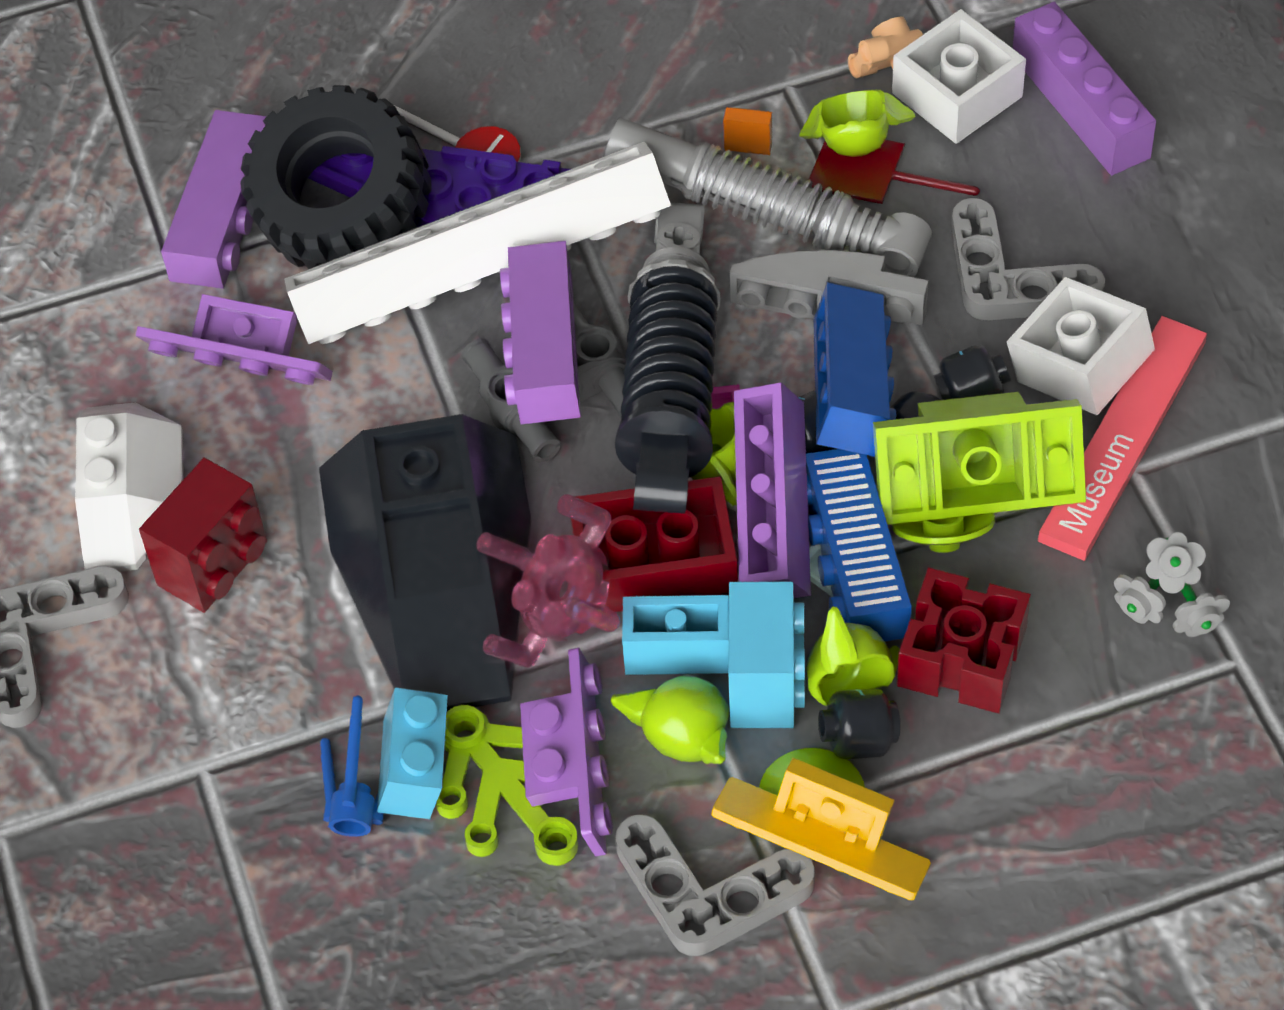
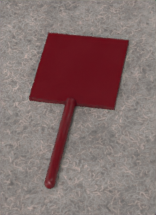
M885 140L881 147L875 151L856 157L839 155L829 148L826 141H824L809 177L812 182V188L820 183L822 192L826 188L831 187L833 195L835 191L839 190L840 193L844 192V194L851 195L853 199L883 204L892 180L977 196L980 193V189L976 186L896 171L905 148V143Z

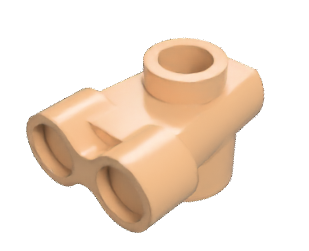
M895 17L879 24L871 32L873 38L860 41L858 52L849 55L848 67L850 73L854 78H860L875 74L878 70L890 66L893 69L894 55L921 37L923 33L919 29L910 31L904 17Z

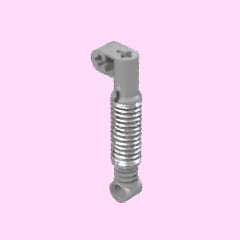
M621 117L617 120L611 132L604 156L645 142L654 155L663 184L682 190L686 199L692 200V202L696 201L697 204L702 201L703 206L707 205L708 201H712L713 210L720 204L723 206V213H726L728 208L733 209V217L737 216L738 212L743 213V221L747 220L748 215L753 217V224H756L758 219L763 220V228L767 227L769 222L773 224V232L777 231L778 226L783 228V235H786L788 230L793 231V239L797 238L799 233L804 235L802 239L804 243L807 242L810 232L813 231L815 238L812 244L817 246V248L821 247L822 250H835L837 248L844 250L845 246L848 245L850 246L849 252H856L859 249L861 253L885 256V272L914 277L919 270L932 238V230L929 224L914 214L906 212L895 213L887 216L884 221L881 219L882 213L876 212L874 217L870 215L871 209L865 207L864 211L860 212V205L853 202L851 195L844 194V192L840 193L839 190L835 191L832 196V189L828 187L822 194L820 183L812 188L811 180L809 179L802 184L800 175L792 180L790 172L782 177L780 168L772 173L771 166L767 165L762 169L760 161H757L752 166L750 157L742 162L741 155L737 154L732 158L730 150H727L722 155L720 146L715 147L714 144L711 145L706 142L697 146Z

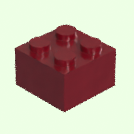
M205 457L139 528L157 586L203 613L209 609L216 599H222L229 592L234 579L248 563H253L260 557L267 543L253 485Z

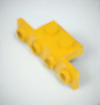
M792 758L786 769L778 796L737 778L730 777L711 812L714 818L736 828L745 830L908 900L916 898L931 864L929 859L881 839L895 801L894 799L796 758Z

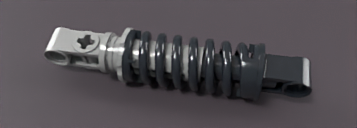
M670 202L671 206L661 209V214L656 217L654 238L656 252L646 259L643 268L637 273L636 280L630 284L628 290V303L630 304L629 329L625 353L626 365L622 388L621 421L616 433L615 449L620 462L636 475L633 510L685 514L688 478L698 474L706 467L713 452L710 414L713 405L711 395L714 387L712 377L714 374L713 359L715 356L714 342L716 339L715 324L721 296L720 291L715 286V278L710 274L707 262L699 255L700 247L702 246L705 205Z

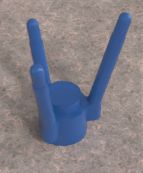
M359 695L354 696L352 700L345 782L339 785L338 791H336L331 742L326 737L320 741L326 802L323 820L329 822L328 827L333 832L351 837L367 835L371 832L372 824L381 825L383 823L384 813L377 812L378 793L374 799L371 795V788L364 783L357 782L363 698Z

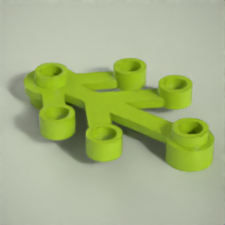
M459 705L450 709L446 713L444 749L449 754L442 782V790L436 802V809L442 817L448 819L458 818L466 812L468 800L463 784L470 758H472L483 773L473 821L466 827L464 833L469 852L478 857H485L497 849L499 842L495 821L502 795L534 834L536 854L543 862L549 865L560 866L571 861L577 854L579 846L577 830L574 824L563 817H549L540 805L532 807L526 798L525 787L522 785V783L525 784L524 761L500 758L491 747L523 748L522 727L490 724L486 715L473 706ZM464 730L473 732L472 735L467 737H457V734ZM450 795L460 798L453 805H447L442 802L444 798ZM479 833H487L491 836L484 843H477L472 840ZM553 842L566 844V847L560 850L548 849V846Z

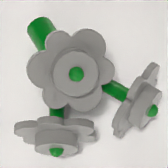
M1175 532L1166 539L1155 538L1148 544L1147 556L1151 560L1146 566V574L1151 578L1148 582L1141 577L1132 579L1127 575H1119L1114 580V586L1118 591L1114 596L1116 602L1126 615L1141 624L1146 623L1148 620L1153 623H1159L1163 619L1162 610L1166 606V601L1156 591L1159 586L1165 592L1171 594L1181 591L1187 602L1179 606L1175 611L1177 620L1173 623V628L1177 633L1185 632L1189 637H1196L1214 630L1223 621V612L1230 606V601L1225 595L1213 597L1211 593H1205L1197 598L1190 584H1195L1200 580L1201 571L1198 567L1205 561L1206 553L1200 544L1196 542L1187 543L1186 536L1180 532Z

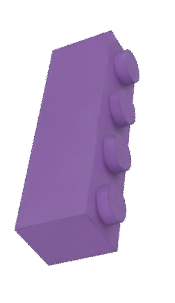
M1051 2L1016 17L1013 49L1026 58V74L1108 173L1112 176L1150 159L1156 119L1056 2Z
M220 110L214 111L161 250L169 281L224 289L230 271L237 269L240 259V242L243 234L248 235L250 233L253 218L246 208L247 201L241 191L240 181L245 177L241 171V164L244 154L252 153L248 142L255 130L261 132L266 126L263 120L267 116Z
M566 241L508 247V268L500 269L503 297H510L509 303L501 304L505 333L511 332V338L503 339L506 368H513L512 375H504L507 404H517L521 424L580 418L573 285Z
M781 382L734 391L739 582H793V598L811 596L804 402Z

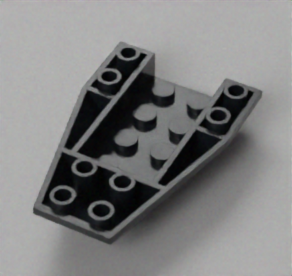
M463 414L362 430L319 467L331 556L393 689L401 688L448 695L447 712L459 705L479 707L511 701L531 530V514L516 435Z

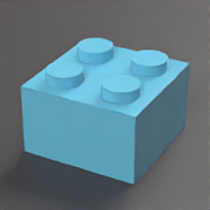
M729 582L728 676L730 728H794V708H805L804 602L793 603V582Z

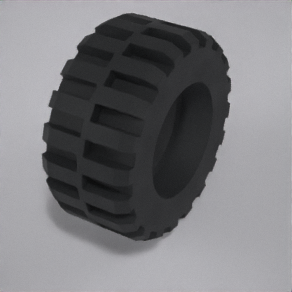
M334 85L332 91L325 92L323 87L307 90L308 96L298 99L295 95L284 101L286 107L276 114L272 111L263 120L266 125L261 132L255 130L248 142L252 153H245L243 156L241 171L245 177L240 181L242 195L247 201L246 208L278 253H282L287 261L297 267L306 265L308 269L416 229L418 228L414 222L416 217H425L429 203L424 195H428L431 192V177L427 171L429 164L426 155L404 116L399 114L396 107L387 99H378L375 92L364 88H358L354 94L349 85ZM347 153L365 154L374 158L369 178L363 187L350 199L327 208H311L300 204L301 192L306 180L326 160Z

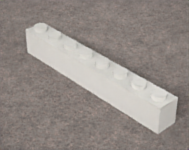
M641 142L284 279L286 290L308 344L319 341L321 344H327L342 338L346 334L347 329L363 323L367 327L375 326L387 321L392 316V312L408 306L410 309L423 308L433 303L437 299L436 295L452 289L455 292H463L478 286L482 281L481 278L497 272L500 273L501 268H508V247L566 241L568 251L571 249L572 243L588 237L590 240L606 238L616 231L617 226L632 220L635 223H644L655 219L661 214V209L669 207L671 204L654 155L647 144Z

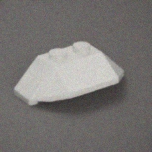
M136 402L87 407L76 419L75 501L85 570L102 566L115 568L119 572L138 570L146 560L147 554L139 528L183 481L182 426Z

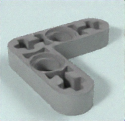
M979 198L964 199L954 207L951 232L963 303L967 313L972 317L988 321L1029 317L1064 277L1104 292L1105 277L1097 267L1089 264L1005 270L993 207L987 201ZM969 219H976V223L979 225V234L971 236L972 229ZM983 252L988 254L992 261L985 265H975L967 257L972 253ZM988 282V293L992 299L984 300L983 295L980 294V283ZM1034 285L1042 287L1047 292V295L1042 298L1031 299L1026 297L1021 290L1027 286Z
M108 566L95 567L0 590V612L8 610L7 620L0 622V654L9 649H17L23 652L22 658L15 665L10 667L0 666V722L12 728L24 727L38 718L42 710V699L31 636L118 615L125 609L129 600L125 581L119 571ZM109 587L108 596L99 598V589ZM81 592L82 604L77 603L74 593ZM59 595L67 599L64 607L59 611L46 613L40 610L42 602L51 596ZM29 604L32 612L31 616H25L26 611L23 605ZM17 683L22 698L20 699V706L11 708L12 695L8 684Z
M634 815L621 822L616 830V849L621 863L672 944L681 953L688 956H700L715 950L803 903L811 896L814 890L815 867L812 860L790 849L778 851L703 890L664 828L656 819L647 815ZM639 835L643 841L649 840L650 852L654 860L648 865L647 856L639 845L632 846L631 838L633 836ZM787 869L792 875L800 873L799 884L793 885L788 879L781 881V871ZM664 874H673L683 883L677 893L669 896L657 893L652 888V884L657 877ZM772 888V899H768L766 889ZM745 891L753 894L757 898L758 904L750 912L737 913L728 906L727 901L734 893ZM716 905L718 907L720 918L725 924H720L718 915L713 917L712 906ZM692 919L697 925L704 924V934L697 936L692 930L686 931L685 922Z

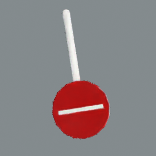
M395 106L399 114L404 116L407 122L454 145L455 148L513 155L516 162L521 161V147L516 137L506 129L496 126L479 127L459 138Z

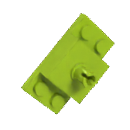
M1019 392L918 403L919 417L873 422L878 495L887 525L1086 502L1082 405L1078 399L1026 405Z

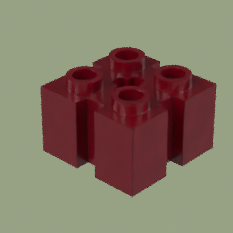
M928 567L916 602V618L910 619L899 651L897 687L938 697L941 687L959 691L958 703L1000 714L1011 679L1012 662L1017 660L1027 629L1031 594L991 583L986 594L969 590L968 577Z

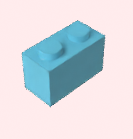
M729 595L623 597L622 645L625 675L728 673Z
M394 688L383 721L378 813L430 819L442 790L448 695Z

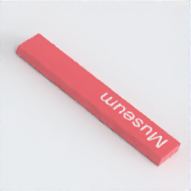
M1161 316L1152 332L1155 350L1119 390L1084 452L1086 502L1053 506L1039 531L1038 542L1083 561L1086 560L1206 343V332Z

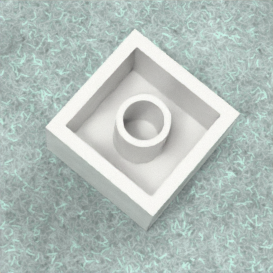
M960 9L894 55L892 94L957 144L1023 97L1026 58Z
M1064 277L1007 341L1017 382L1062 401L1078 399L1083 410L1095 415L1101 412L1155 350L1146 308L1067 277Z

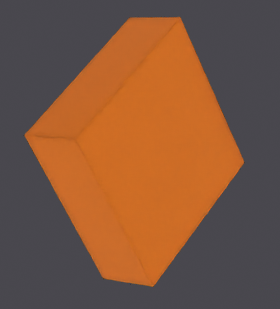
M726 107L723 119L724 150L770 155L772 148V112Z

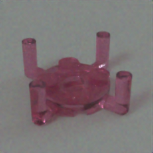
M565 494L559 499L557 510L564 516L586 524L580 537L573 535H546L538 542L535 553H532L523 546L490 533H483L478 538L477 550L479 552L515 565L524 572L521 581L513 589L511 600L513 607L520 611L524 623L530 629L523 644L495 634L488 635L483 643V651L487 655L529 668L537 662L548 639L558 642L567 641L565 637L573 633L581 635L592 626L606 632H613L619 627L620 618L618 614L605 605L609 592V582L603 580L602 564L608 565L604 553L598 547L611 523V515L607 510L569 494ZM566 580L568 588L563 597L560 598V589Z

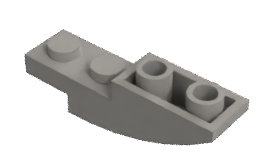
M834 250L779 253L732 265L730 270V303L740 304L750 309L760 308L785 313L796 318L814 319L828 282L883 294L884 314L890 316L892 321L923 325L927 311L929 280L885 272V256Z

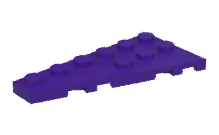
M443 146L441 151L422 149L429 164L427 171L431 177V192L428 195H424L429 203L425 217H416L414 222L417 227L424 226L570 169L561 168V162L543 160L542 165L516 162L513 155L448 146ZM359 153L338 155L320 164L313 170L308 179L351 198L363 187L369 178L374 158Z

